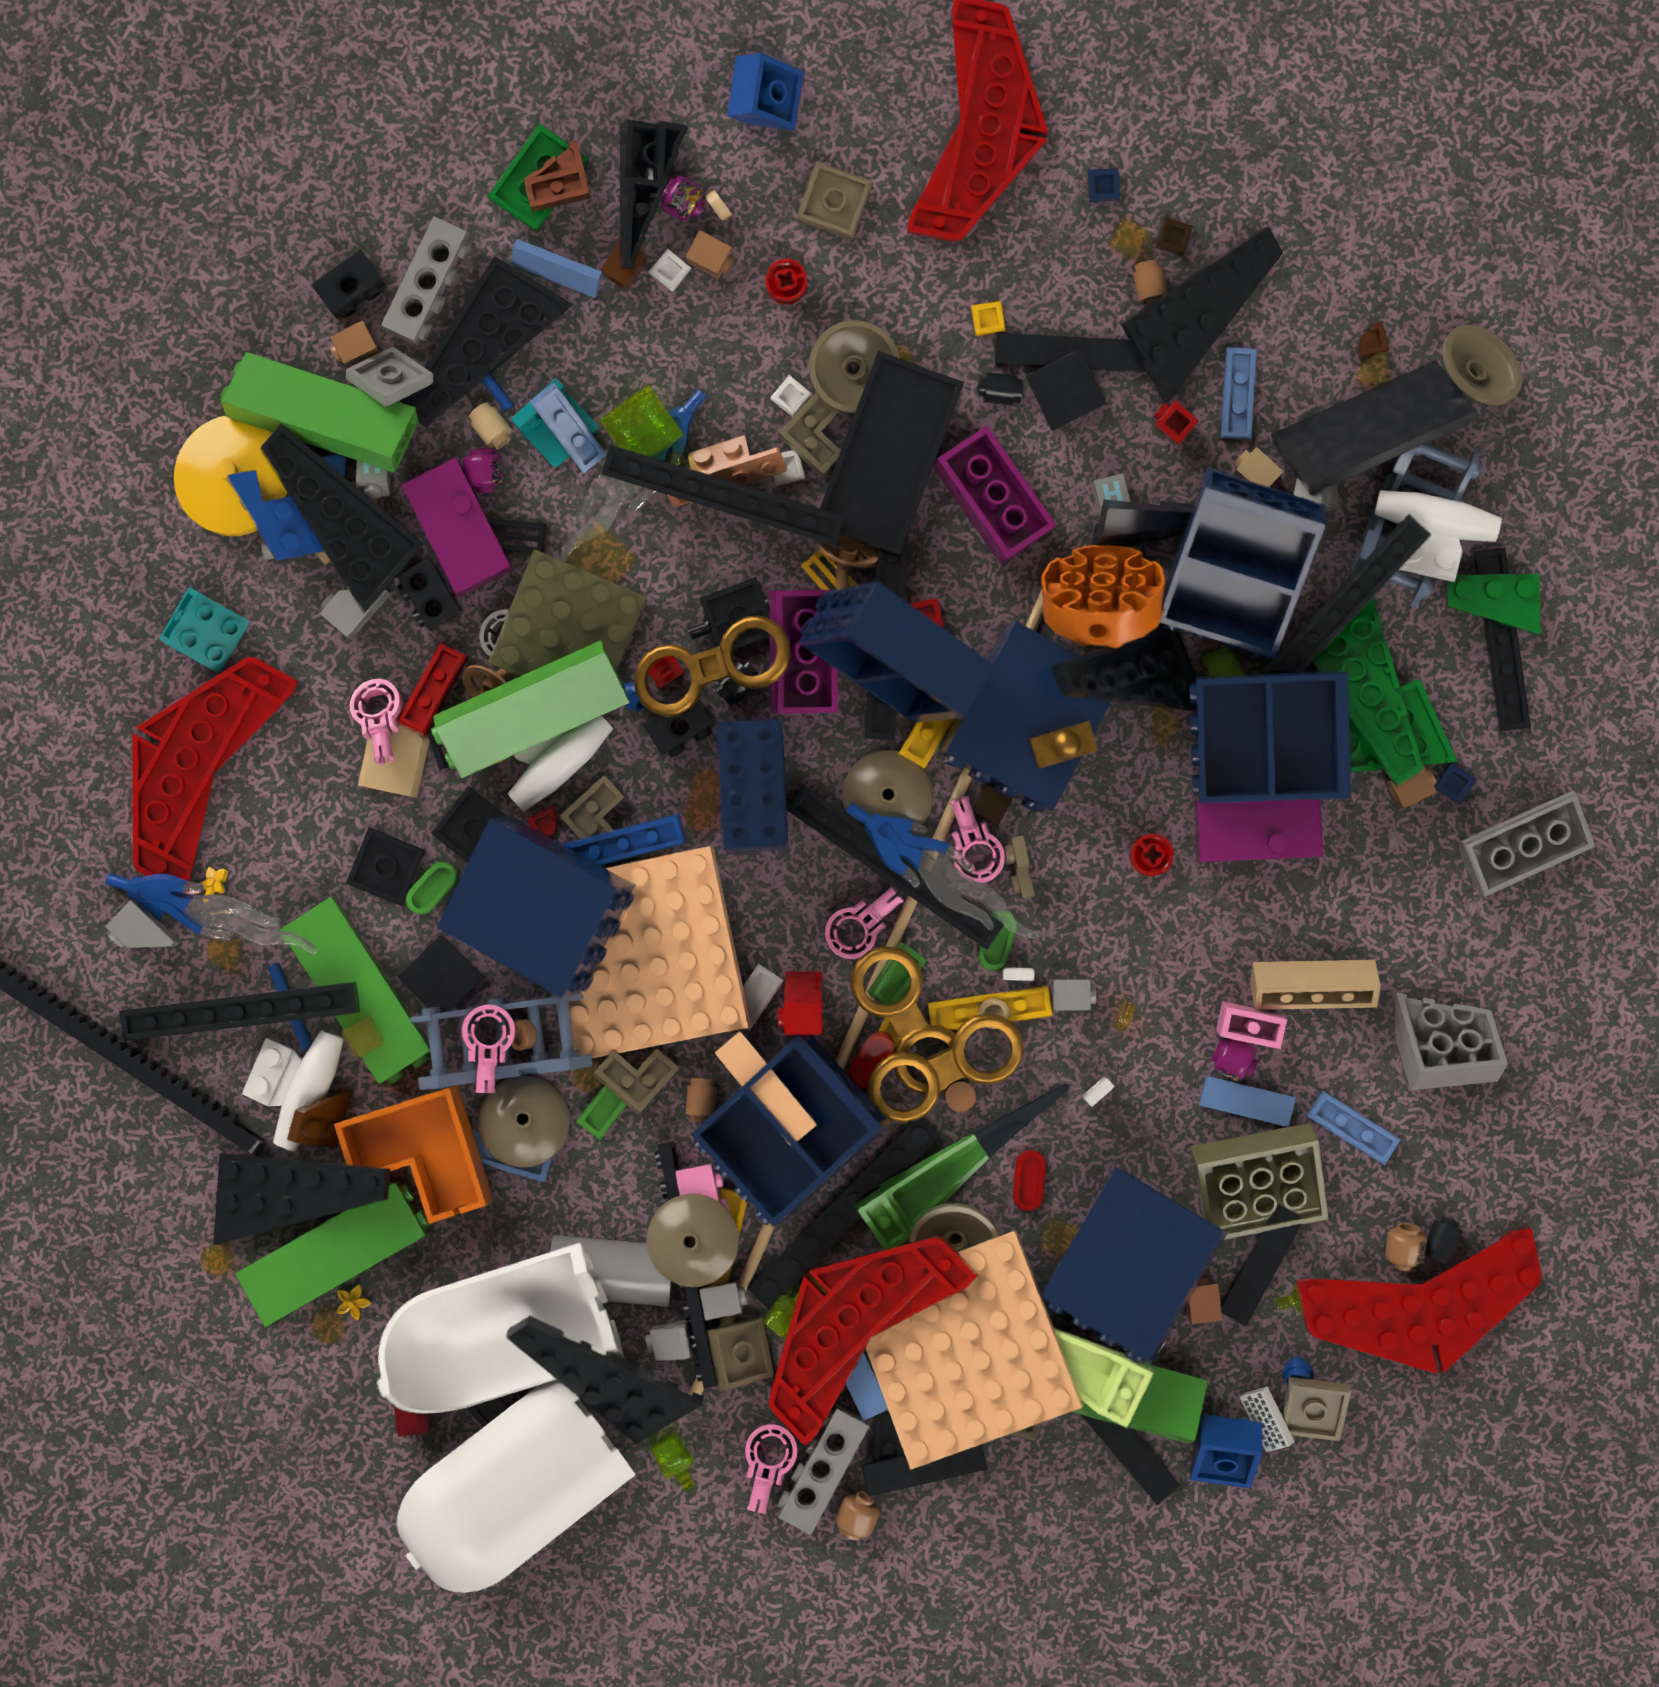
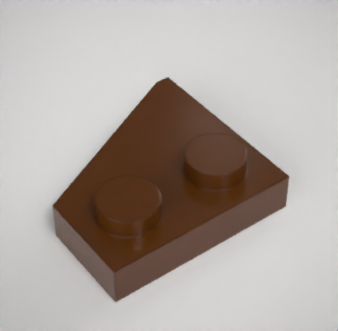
M339 1088L336 1090L337 1094L330 1098L323 1097L314 1101L311 1105H304L296 1109L287 1140L300 1144L337 1148L339 1139L334 1124L345 1119L352 1091Z

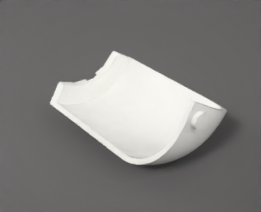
M578 1243L430 1290L405 1303L387 1324L380 1342L379 1368L381 1379H378V1387L382 1397H386L396 1407L408 1412L440 1413L467 1408L556 1380V1378L506 1338L508 1329L529 1315L562 1330L566 1338L577 1343L583 1340L592 1344L591 1349L603 1355L609 1352L624 1358L615 1321L609 1320L607 1311L603 1306V1303L608 1302L600 1279L594 1281L589 1271L593 1269V1263L583 1245Z
M557 1379L540 1384L435 1464L412 1485L400 1505L397 1516L399 1536L410 1551L405 1556L416 1570L422 1567L433 1582L446 1590L464 1593L485 1589L508 1576L635 1476V1473L618 1449L613 1446L605 1435V1431L593 1415L588 1412L577 1395Z

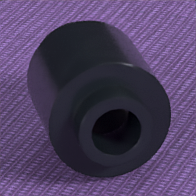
M986 372L985 378H979L978 396H983V403L1010 406L1013 403L1020 404L1023 379H1017L1016 375Z
M738 661L735 662L737 669L748 676H757L759 674L747 661L743 664H740ZM729 677L717 681L719 684L714 688L730 706L735 701L739 703L752 690L737 685Z
M1444 1216L1441 1217L1440 1221L1434 1220L1427 1238L1425 1256L1448 1264L1450 1257L1454 1258L1463 1230L1458 1229L1459 1222Z

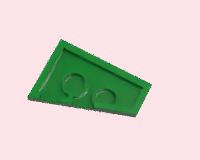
M1539 574L1456 575L1454 582L1445 580L1446 607L1480 618L1493 620L1508 627L1528 631L1527 633L1537 636L1541 635Z

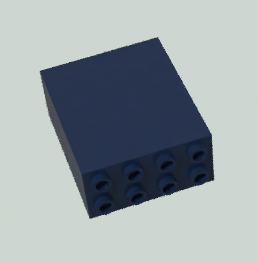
M1207 468L1165 585L1162 607L1164 615L1160 622L1171 630L1183 629L1190 631L1192 635L1200 639L1207 640L1212 638L1221 641L1228 648L1237 649L1240 647L1250 650L1253 655L1260 658H1267L1268 656L1276 658L1326 526L1325 505Z
M879 582L825 592L817 601L816 608L818 610L815 615L802 627L801 634L803 636L798 644L913 723L966 718L995 666Z
M1017 621L1005 624L987 658L995 666L966 718L954 719L937 753L943 756L941 761L955 769H962L964 767L970 770L968 776L983 784L984 782L995 784L994 790L1008 798H1021L1023 800L1021 805L1035 813L1037 811L1043 813L1044 810L1053 811L1082 756L1037 769L1029 739L1086 721L1090 722L1094 735L1111 702L1062 696L1051 667L1079 656Z
M1345 671L1195 676V683L1189 684L1191 704L1196 703V714H1190L1191 733L1197 734V744L1191 745L1192 764L1198 765V775H1192L1193 795L1199 796L1200 803L1351 798L1348 673Z
M781 720L717 722L723 850L727 853L789 850L784 741Z
M512 816L490 818L437 928L560 998H565L582 993V991L585 992L590 987L594 979L591 973L595 965H599L603 961L607 953L605 945L609 937L612 938L617 933L621 924L618 919L622 911H626L634 899L632 891L635 885Z
M801 1034L796 1036L691 1135L696 1139L693 1142L696 1148L705 1156L709 1154L716 1162L714 1167L717 1172L725 1179L729 1177L736 1185L734 1190L745 1202L749 1200L756 1207L755 1214L765 1225L770 1223L772 1227H775L788 1219L883 1132L891 1122L812 1034ZM770 1070L776 1074L816 1123V1126L798 1141L750 1089Z
M1115 1168L1045 1287L1041 1297L1047 1300L1045 1306L1058 1314H1065L1067 1312L1074 1316L1071 1322L1087 1331L1093 1328L1100 1332L1098 1338L1112 1347L1119 1344L1126 1348L1125 1355L1140 1364L1145 1361H1154L1228 1232L1122 1169Z

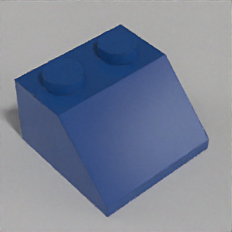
M763 53L736 56L727 116L746 124L795 131L804 71Z
M1201 1414L1195 1439L1190 1480L1251 1488L1262 1456V1422Z

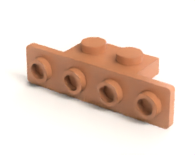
M745 435L688 453L691 469L742 485L787 471L786 463L778 447L751 455ZM667 495L672 507L691 503L690 501Z

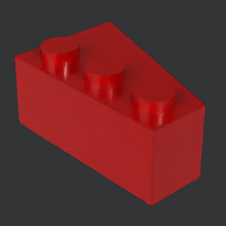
M822 971L785 972L784 1008L778 1009V1028H784V1035L822 1034Z

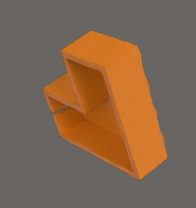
M458 1085L334 1124L346 1164L390 1168V1171L410 1165L428 1224L455 1216L458 1213L462 1214L494 1202Z

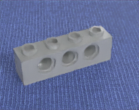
M435 216L433 217L383 319L381 326L385 331L418 346L420 340L425 341L428 338L432 328V324L429 323L433 313L438 314L441 311L445 302V297L442 295L447 285L451 287L454 284L458 275V270L455 268L460 258L464 260L471 249V243L468 242L470 237L466 231ZM439 250L449 251V257L443 262L434 260L435 254ZM426 277L436 278V283L431 289L421 288V283ZM413 304L423 305L420 315L415 317L408 315L410 306Z
M836 1405L834 1410L830 1411L822 1425L824 1429L819 1438L814 1437L808 1444L805 1451L809 1454L807 1461L804 1465L801 1463L797 1465L791 1477V1480L795 1481L790 1492L784 1490L776 1507L780 1508L778 1518L809 1535L814 1531L869 1428V1421H863L860 1416L839 1405ZM837 1433L843 1436L845 1440L843 1445L837 1448L831 1447L827 1443V1438L831 1434ZM825 1461L829 1464L830 1469L826 1474L819 1475L812 1468L814 1463ZM803 1488H810L814 1491L815 1497L809 1502L802 1501L798 1496L799 1491Z

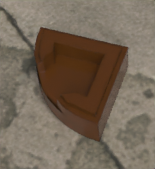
M1382 321L1372 325L1362 335L1358 345V359L1389 351Z

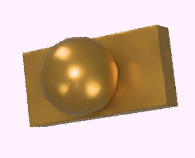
M1089 721L1029 739L1037 769L1098 751Z

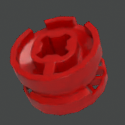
M789 258L780 259L772 263L765 277L766 290L770 298L782 305H790L800 301L807 289V274L800 263Z
M1148 834L1141 836L1133 843L1129 857L1131 865L1137 872L1144 876L1152 877L1161 875L1169 870L1173 863L1174 851L1172 845L1165 837L1158 834Z

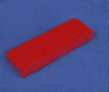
M440 642L397 720L398 724L425 737L434 722V715L439 713L465 666L468 656Z

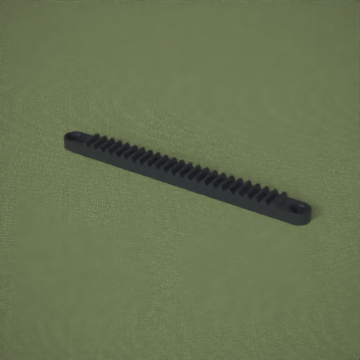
M0 960V989L242 1149L253 1155H260L267 1141L239 1123L237 1113L228 1115V1107L218 1109L217 1100L207 1102L208 1094L197 1095L198 1088L196 1086L187 1088L188 1081L182 1080L177 1082L178 1075L176 1073L167 1075V1067L157 1068L156 1060L147 1062V1054L145 1053L136 1055L137 1048L135 1046L126 1048L127 1041L120 1040L116 1042L117 1034L106 1035V1027L96 1028L97 1021H86L87 1015L85 1013L76 1014L75 1007H66L65 1000L56 1001V994L54 993L45 994V987L35 988L36 981H25L26 975L24 973L15 974V967H5L6 962Z

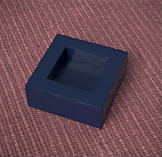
M1118 168L1088 170L1089 202L1120 200Z
M1449 763L1438 780L1437 785H1435V789L1458 805H1461L1477 778L1455 764Z

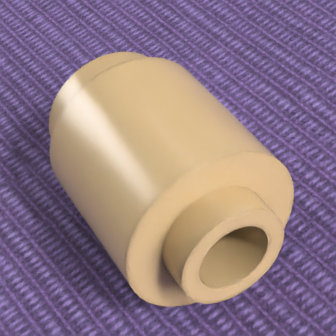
M486 402L476 407L470 413L471 426L488 448L495 447L500 449L511 440L510 434L512 429L496 407H491Z

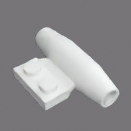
M1380 490L1374 515L1396 524H1400L1410 513L1432 533L1399 570L1454 582L1456 579L1462 554L1459 540L1496 542L1502 521L1501 517L1467 503L1418 492Z
M600 716L515 754L514 757L517 760L527 763L529 766L508 792L509 797L523 811H526L555 792L594 755L613 730L612 726Z
M321 1029L303 1059L295 1049L270 1038H265L242 1094L266 1106H282L273 1139L274 1144L290 1151H296L300 1143L287 1140L294 1112L304 1105H311L314 1101L326 1097L336 1074L344 1041L343 1037Z

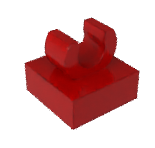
M674 657L662 658L649 671V675L659 690L685 674Z

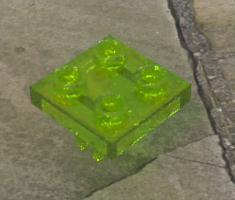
M649 384L599 419L618 447L655 457L684 436Z

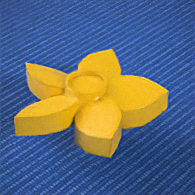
M208 867L206 871L207 880L197 885L200 889L206 890L205 901L208 902L213 897L215 891L219 894L225 892L222 883L227 879V870L220 869L216 871Z
M360 1284L355 1286L351 1292L343 1289L337 1290L338 1298L343 1302L338 1307L337 1314H345L350 1310L351 1316L358 1321L361 1315L360 1308H366L373 1303L367 1298H360L362 1294Z

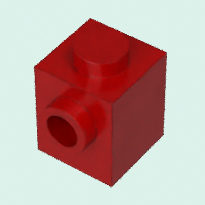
M1174 401L1170 405L1164 403L1156 411L1153 417L1157 420L1152 426L1173 445H1178L1199 420L1180 403Z

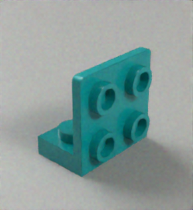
M554 378L544 389L554 383L592 434L597 432L599 429L598 425L566 392L564 386ZM530 402L511 418L519 431L554 468H558L570 457Z
M188 587L159 640L215 672L221 673L248 627L249 621Z

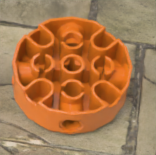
M1110 544L1083 546L1072 550L1071 556L1063 559L1057 557L1048 563L1041 576L1044 621L1056 634L1075 642L1078 646L1107 645L1112 648L1120 647L1124 643L1144 637L1150 631L1156 629L1164 615V610H1162L1165 591L1163 569L1156 561L1151 562L1143 558V552L1130 547Z

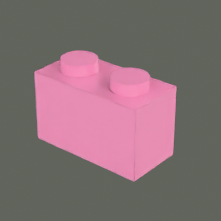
M1222 1001L1216 1032L1220 1037L1281 1049L1287 1019L1281 1013L1255 1010L1253 1007Z

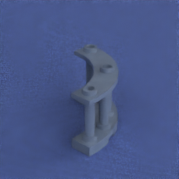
M1425 443L1397 456L1398 459L1392 470L1395 474L1388 472L1381 490L1397 491L1399 486L1404 487L1407 485L1431 496L1460 502L1470 479L1476 480L1481 470L1482 463L1479 462L1481 449L1475 447L1469 460H1466ZM1421 454L1462 471L1454 490H1449L1411 474V470L1407 468L1413 456ZM1376 503L1362 535L1364 542L1361 551L1356 552L1349 577L1386 539L1384 537L1385 533L1381 532L1385 519L1374 515ZM1397 571L1389 580L1414 591L1410 604L1414 608L1417 607L1421 598L1427 599L1434 583L1430 581V576L1419 574L1418 579L1400 571Z
M552 993V997L512 1003H507L506 997L489 999V1005L499 1006L504 1010L527 1007L528 1020L533 1023L537 1034L536 1042L532 1047L533 1055L530 1056L531 1061L515 1063V1059L511 1058L509 1047L505 1053V1063H499L497 1060L495 1079L593 1066L591 1054L578 1055V1050L574 1049L568 1001L584 999L583 993L565 998H560ZM556 1003L562 1052H559L560 1058L549 1059V1054L545 1053L539 1005ZM440 1007L422 1009V1015L410 1017L411 1023L426 1021L433 1069L430 1070V1076L418 1078L420 1090L475 1083L477 1080L476 1054L475 1061H468L469 1049L465 1046L462 1036L461 1043L464 1065H461L462 1071L449 1073L448 1067L445 1068L439 1019L458 1017L461 1035L463 1020L474 1008L441 1012ZM497 1012L495 1015L503 1020L499 1023L494 1018L496 1040L498 1041L502 1035L501 1026H506V1035H508L505 1018ZM471 1019L467 1027V1033L469 1034L471 1027ZM469 1036V1041L471 1042V1044H473V1041ZM507 1038L504 1039V1041L502 1042V1045L505 1044V1042L507 1041Z

